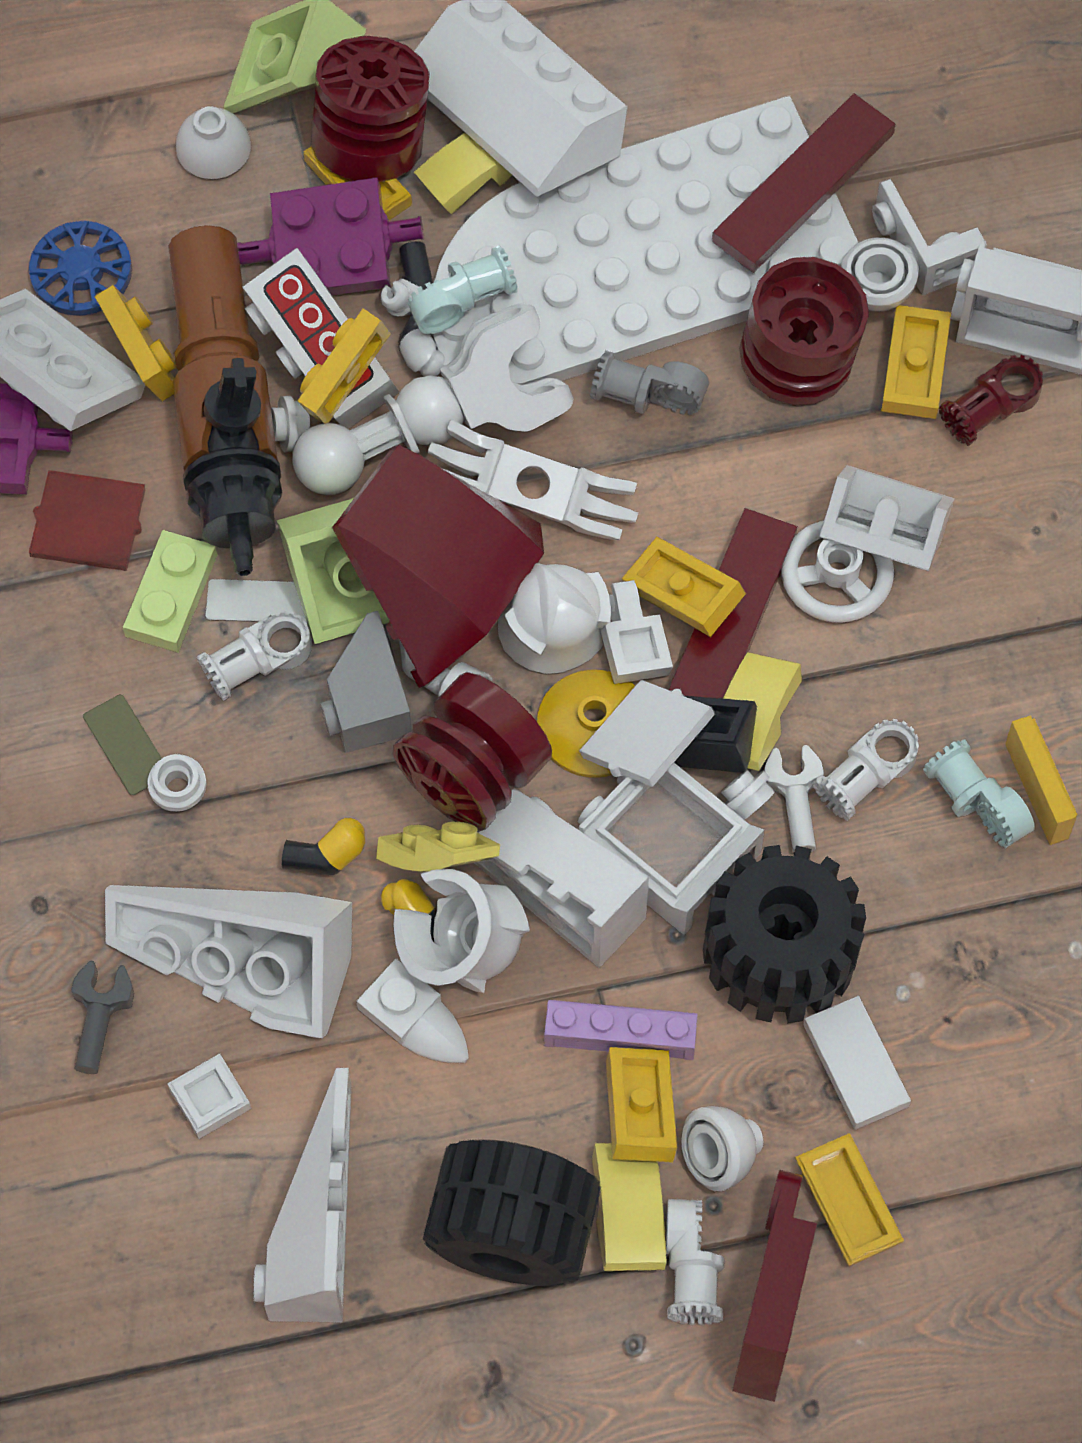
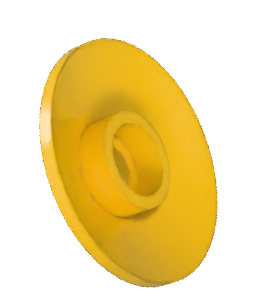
M605 670L575 672L555 683L545 694L537 716V723L547 735L552 747L551 760L562 769L578 776L590 778L611 776L612 774L608 768L583 759L579 750L636 685L631 681L614 684L611 672ZM599 709L605 713V717L600 721L594 722L588 720L584 714L587 710Z

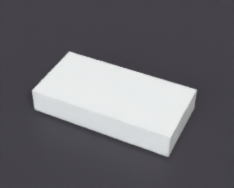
M859 996L804 1019L803 1025L854 1130L910 1106L911 1100Z

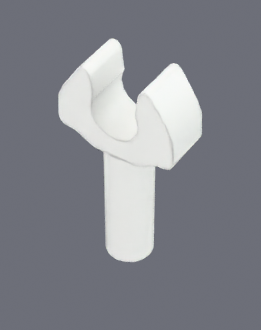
M804 745L801 752L802 772L798 775H789L782 768V758L779 749L774 748L765 765L764 771L769 776L766 783L775 792L785 797L793 852H795L796 845L812 849L811 852L816 850L808 793L813 788V782L820 775L823 776L824 774L822 762L808 745Z

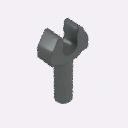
M89 961L74 978L71 989L74 999L83 1003L87 1010L74 1068L81 1073H98L110 1016L118 1010L130 1009L133 1005L134 990L127 970L123 965L118 967L115 975V985L107 993H99L94 990L98 976V970L94 961Z

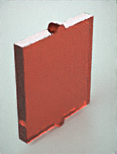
M49 470L41 504L33 509L36 524L29 549L30 557L127 571L135 535H139L142 532L139 516L146 490L145 484Z

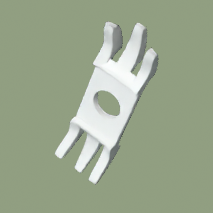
M450 420L446 432L479 453L486 452L485 458L430 443L428 449L430 455L471 477L477 475L478 479L476 481L448 470L445 471L509 506L560 522L573 528L576 532L618 541L622 533V529L580 516L581 511L583 515L621 522H636L638 512L587 493L589 487L590 491L633 495L637 486L635 482L605 477L586 468L577 469L506 445L503 440L481 435L453 420ZM527 468L541 470L549 481L548 492L538 499H530L523 496L517 487V477L521 471Z

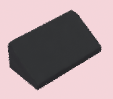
M685 696L710 706L715 715L674 763L683 768L746 772L750 762L757 712L755 701Z

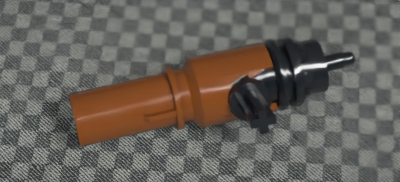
M197 226L181 231L171 239L168 245L180 344L174 352L176 368L179 371L173 380L184 470L183 481L187 491L188 506L201 520L203 539L210 545L230 549L235 572L240 576H247L253 571L252 560L254 554L252 546L264 542L276 530L274 510L282 496L281 470L277 458L266 369L257 362L259 360L258 343L249 335L237 237L231 231L222 227Z

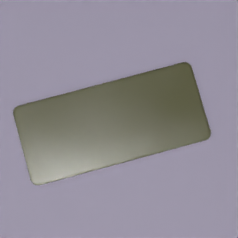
M119 694L84 713L83 718L129 794L135 795L148 788L149 773L162 757L125 697Z

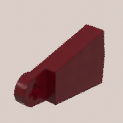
M780 1169L765 1226L766 1230H770V1235L732 1390L733 1392L775 1402L817 1227V1223L793 1217L803 1175Z

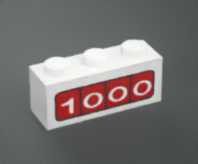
M296 248L243 286L253 301L252 304L245 308L264 336L273 330L284 346L277 350L276 354L294 379L302 374L306 376L316 364H324L335 348L333 346V339L338 329L348 319L298 248ZM376 358L370 363L332 417L347 429L385 403L384 396L390 394L394 397L399 393V390Z

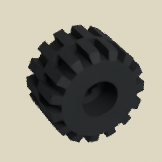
M780 845L767 846L763 848L762 858L758 862L750 853H747L735 861L733 875L724 871L716 883L714 897H711L703 944L704 964H711L709 979L716 991L728 986L730 987L728 1004L739 1012L743 1010L747 1003L757 1007L755 1018L757 1020L771 1023L774 1012H785L787 1024L801 1022L804 1020L808 1006L815 1013L830 1008L834 995L837 994L842 997L856 967L865 935L863 929L866 922L865 904H856L859 888L852 877L841 881L837 879L840 865L828 856L825 857L821 864L809 860L812 851L809 848L796 845L794 856H782Z
M499 1140L458 1141V1143H451L444 1152L422 1240L425 1241V1245L431 1251L450 1263L489 1278L534 1286L574 1283L579 1280L601 1191L600 1182L595 1176L577 1164L559 1155L532 1146Z

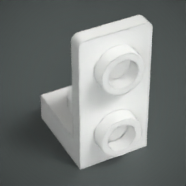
M891 179L879 183L877 201L872 207L875 224L883 236L889 234L892 240L903 244L915 257L918 266L916 285L922 296L958 282L964 258L975 261L980 241L984 240L979 229L974 228L961 234L951 232L938 238L932 245L927 246Z

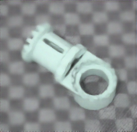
M501 246L494 247L491 250V255L463 265L457 261L448 264L449 278L440 281L435 280L432 284L428 282L425 284L427 287L425 290L420 286L417 288L419 292L417 295L415 292H412V298H408L407 304L420 332L425 334L443 332L457 324L464 316L465 311L474 308L475 301L503 291L508 295L516 293L518 289L517 280L514 275L509 276L514 274V270L507 269L512 264L510 260L508 261V255L505 253L504 248Z
M965 739L961 742L959 740L952 742L949 747L945 746L943 748L944 755L938 751L935 754L937 758L932 757L925 764L923 770L928 778H936L954 802L952 810L956 816H966L976 811L983 820V825L989 828L987 830L988 833L992 834L995 832L997 834L993 837L995 842L1001 839L998 844L1005 848L1031 833L1035 828L1033 817L1017 792L1011 787L1001 788L994 778H986L968 754L971 748Z

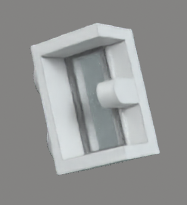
M846 465L837 477L820 537L929 571L935 552L941 544L955 498Z

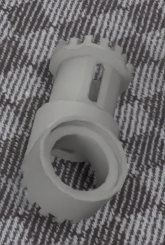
M605 351L597 365V369L601 370V372L595 371L594 374L599 379H593L590 397L600 400L605 396L634 405L635 412L644 414L649 404L653 403L663 406L665 409L670 408L674 413H676L677 408L681 409L680 414L683 415L688 410L687 414L692 415L693 412L697 413L700 409L710 382L703 371L687 363L677 361L664 364L663 368L652 364L642 368L614 358L613 352Z

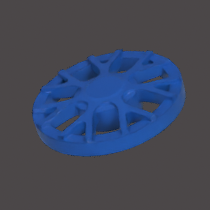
M74 221L54 228L40 239L29 261L30 280L39 299L53 310L73 316L90 315L102 311L95 296L97 292L101 293L107 289L99 284L103 277V272L118 279L114 286L122 294L127 289L132 275L130 253L121 236L113 229L91 221ZM86 234L100 236L94 247L82 245ZM69 236L74 246L65 251L60 250L55 243ZM117 248L122 256L120 259L101 262L99 255ZM42 258L58 259L57 268L39 269ZM122 267V271L120 272L115 268ZM39 277H45V278L40 282ZM61 278L65 286L53 297L45 288L56 279ZM90 289L92 301L75 303L74 290L84 291ZM66 296H69V302H65L62 300Z

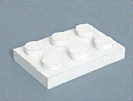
M24 289L0 299V377L12 389L22 393L48 413L55 422L72 431L141 398L145 384L135 371L30 291Z

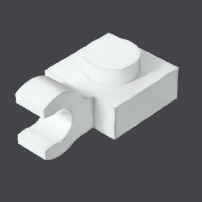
M634 580L612 583L613 595H609L612 622L603 626L601 635L614 684L668 676L673 668L660 614L643 617L639 594Z

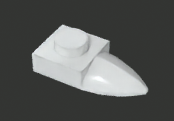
M396 958L356 1001L359 1011L398 1043L417 1055L447 1063H465L469 1059L462 1029L454 1015L441 1002V994L427 983L411 976L405 966Z

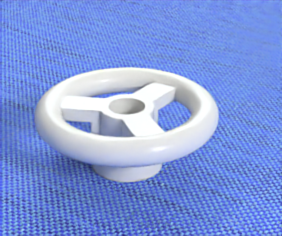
M824 520L802 529L795 535L781 569L784 588L796 606L814 618L834 623L851 622L864 618L881 606L892 588L894 580L893 560L872 554L877 566V578L872 590L858 578L862 566L863 551L824 539L821 542L817 552L816 565L798 567L804 550L813 542L822 539L820 533ZM839 562L847 568L837 570L831 567L830 564ZM825 582L831 587L842 588L855 603L842 606L825 604L813 598L803 586Z

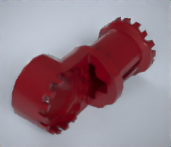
M1011 355L1009 359H1002L1000 363L985 374L983 373L974 381L975 386L956 401L946 400L939 406V414L942 415L941 419L947 422L945 424L946 429L952 427L953 429L950 431V434L952 436L955 435L958 442L961 441L962 444L965 443L967 446H970L977 440V433L995 419H1006L1013 413L1025 412L1031 409L1039 400L1044 380L1042 378L1043 371H1040L1039 364H1034V360L1031 358L1029 360L1025 359L1023 355L1017 358L1016 355ZM1018 373L1030 380L1032 389L1024 395H1012L1003 388L1001 381L1005 376Z

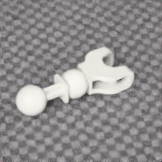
M516 304L474 322L462 340L461 350L456 359L446 366L439 368L442 377L424 376L413 379L401 389L396 401L390 394L383 397L389 412L352 430L334 423H322L306 430L298 439L292 458L294 471L300 482L309 490L318 494H339L351 488L358 481L363 471L364 460L404 442L409 450L419 453L417 444L430 446L431 442L435 444L446 443L453 437L446 432L450 420L460 424L464 421L471 429L491 422L498 423L509 430L527 432L569 410L574 398L569 386L559 379L548 377L537 382L521 385L512 382L510 378L509 364L513 353L526 342L535 338L540 330V320L535 307L528 304Z

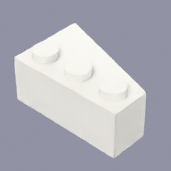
M513 788L511 791V803L505 809L496 811V819L487 829L477 832L499 843L500 855L489 860L475 862L474 864L499 885H506L525 907L600 968L646 919L649 876L555 815L552 809L541 799L535 796L529 798L516 788Z

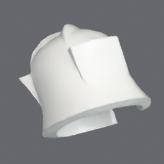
M536 563L532 571L524 578L517 593L498 619V636L504 651L516 663L528 670L544 674L563 673L591 660L604 644L601 635L603 626L611 621L610 597L605 582L599 572L584 573L567 565Z
M437 869L422 873L421 876L425 883L433 890L448 897L440 898L437 901V913L433 932L434 942L430 933L431 915L424 912L395 909L393 924L395 944L401 962L411 976L424 983L439 986L457 981L463 987L484 993L486 980L503 972L512 963L519 950L523 934L530 932L523 906L506 885L479 884L467 873L454 869Z

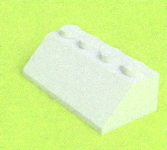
M460 0L449 5L414 52L422 57L430 73L428 99L536 197L620 156L627 106L505 0Z

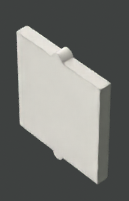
M640 680L579 751L583 759L608 768L614 777L625 775L653 787L715 714L710 706L685 697L680 689L669 691Z

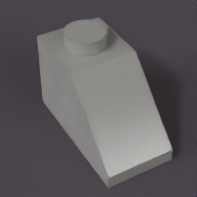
M379 611L367 613L327 678L330 700L320 703L329 736L340 734L345 753L395 740L408 732H412L410 710Z

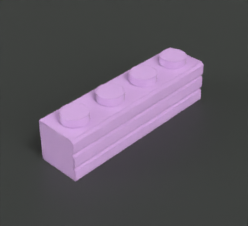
M548 1000L544 1046L609 1051V1047L669 1050V1057L693 1060L698 1013Z

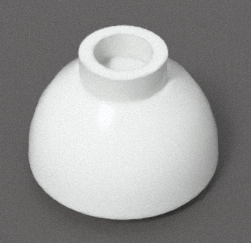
M204 107L188 116L182 123L176 138V154L181 165L191 174L206 179L223 178L235 173L246 163L251 151V141L245 125L230 111L216 107Z
M870 238L857 243L846 253L841 265L843 269L856 278L865 292L868 310L888 311L901 305L912 294L918 278L917 262L911 251L903 244L888 238Z
M716 1106L702 1107L693 1110L685 1120L681 1139L682 1152L690 1172L704 1187L713 1191H724L738 1184L749 1173L754 1164L756 1154L762 1150L763 1135L759 1126L754 1121L744 1119L741 1115L730 1109Z

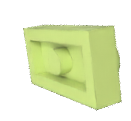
M162 530L123 625L125 637L179 653L217 558L216 546Z

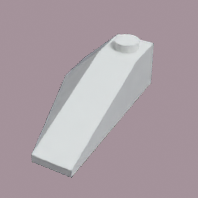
M110 885L105 889L106 944L165 975L174 972L204 988L202 991L203 995L218 1003L224 998L252 1013L251 1020L266 1028L323 1038L328 1033L351 960L352 902L293 892Z
M336 1068L268 1241L266 1264L255 1265L254 1300L255 1302H264L268 1321L343 1322L351 1112L349 1068Z

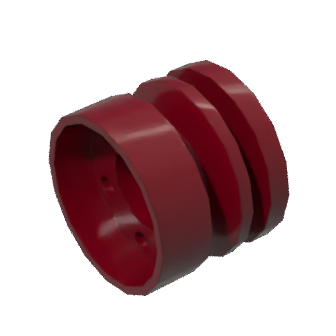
M366 35L344 39L327 48L317 62L311 147L319 162L332 173L352 181L377 178L379 182L392 180L414 167L422 153L430 73L422 57L410 47L386 37Z
M797 257L772 266L759 279L739 346L742 368L753 386L769 398L790 405L816 404L834 396L849 379L869 317L866 294L856 278L837 263L817 257Z
M466 672L459 675L434 702L436 718L427 715L419 718L413 724V731L402 735L393 745V756L411 785L432 806L454 822L474 825L478 829L477 832L487 829L496 819V811L505 809L511 803L512 792L509 786L515 788L526 786L549 762L552 756V747L547 735L535 718L514 697L483 676Z

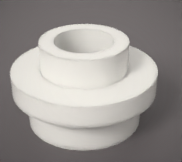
M281 396L277 408H271L275 441L280 442L283 452H293L300 436L310 428V416L299 402L294 401L291 396Z
M180 754L168 755L152 767L148 776L149 793L153 801L165 810L177 812L190 809L204 796L206 790L204 770L196 760L189 756ZM177 778L188 782L187 787L179 792H172L167 788L168 784Z
M748 770L741 773L722 790L721 793L727 799L724 804L745 820L775 793L766 783L769 776L764 770L755 777Z

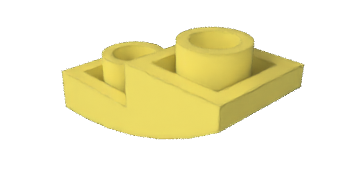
M466 133L444 146L414 171L435 198L451 214L490 178L501 186L512 176L509 171Z
M747 652L723 699L755 701L757 705L748 769L759 771L781 736L780 716L802 682L801 664Z
M448 822L443 824L440 830L425 825H409L403 828L402 833L378 837L376 859L405 870L431 871L492 859L500 855V844L477 833V827L469 823Z
M595 1143L592 1163L594 1176L599 1180V1186L601 1187L596 1224L604 1271L665 1270V1225L658 1162L613 1159L612 1143Z

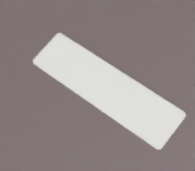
M211 579L208 582L206 618L209 620L261 621L271 613L275 612L278 614L280 610H285V613L293 611L295 615L299 614L306 621L294 582Z

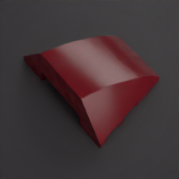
M400 445L391 448L332 527L365 590L374 591L389 619L386 628L392 640L400 639L415 669L410 671L418 688L426 686L488 634L517 593L524 578L544 555L541 523Z

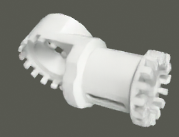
M280 610V613H271L253 626L240 630L238 639L213 654L201 653L197 656V660L203 672L209 673L205 675L206 678H212L211 686L224 701L231 697V689L258 673L266 676L278 668L292 669L300 666L307 660L311 652L312 640L307 623L299 614L295 615L293 611L285 613V610ZM282 628H291L301 635V641L293 651L280 653L269 645L272 634Z
M887 719L883 720L881 724L877 723L848 750L849 757L828 777L820 775L813 782V788L821 796L822 802L830 801L826 805L829 810L834 806L833 813L848 821L856 813L855 806L875 787L884 788L893 778L902 777L910 772L915 765L919 747L917 734L914 733L912 726L908 727L906 722L903 721L901 723L897 719H893V721H888ZM888 736L898 737L905 742L909 753L901 761H885L876 752L875 745L877 742Z
M668 1199L666 1254H669L670 1269L675 1270L674 1304L667 1308V1317L669 1320L679 1322L680 1324L687 1323V1319H689V1325H694V1319H698L699 1325H705V1323L710 1325L712 1322L720 1323L723 1320V1310L717 1306L718 1272L724 1269L725 1259L723 1256L712 1252L700 1251L701 1244L698 1242H701V1236L698 1235V1231L702 1232V1226L699 1225V1221L702 1222V1216L696 1213H702V1200Z

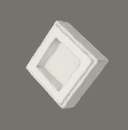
M220 1054L168 1083L171 1094L198 1139L251 1109L250 1102Z

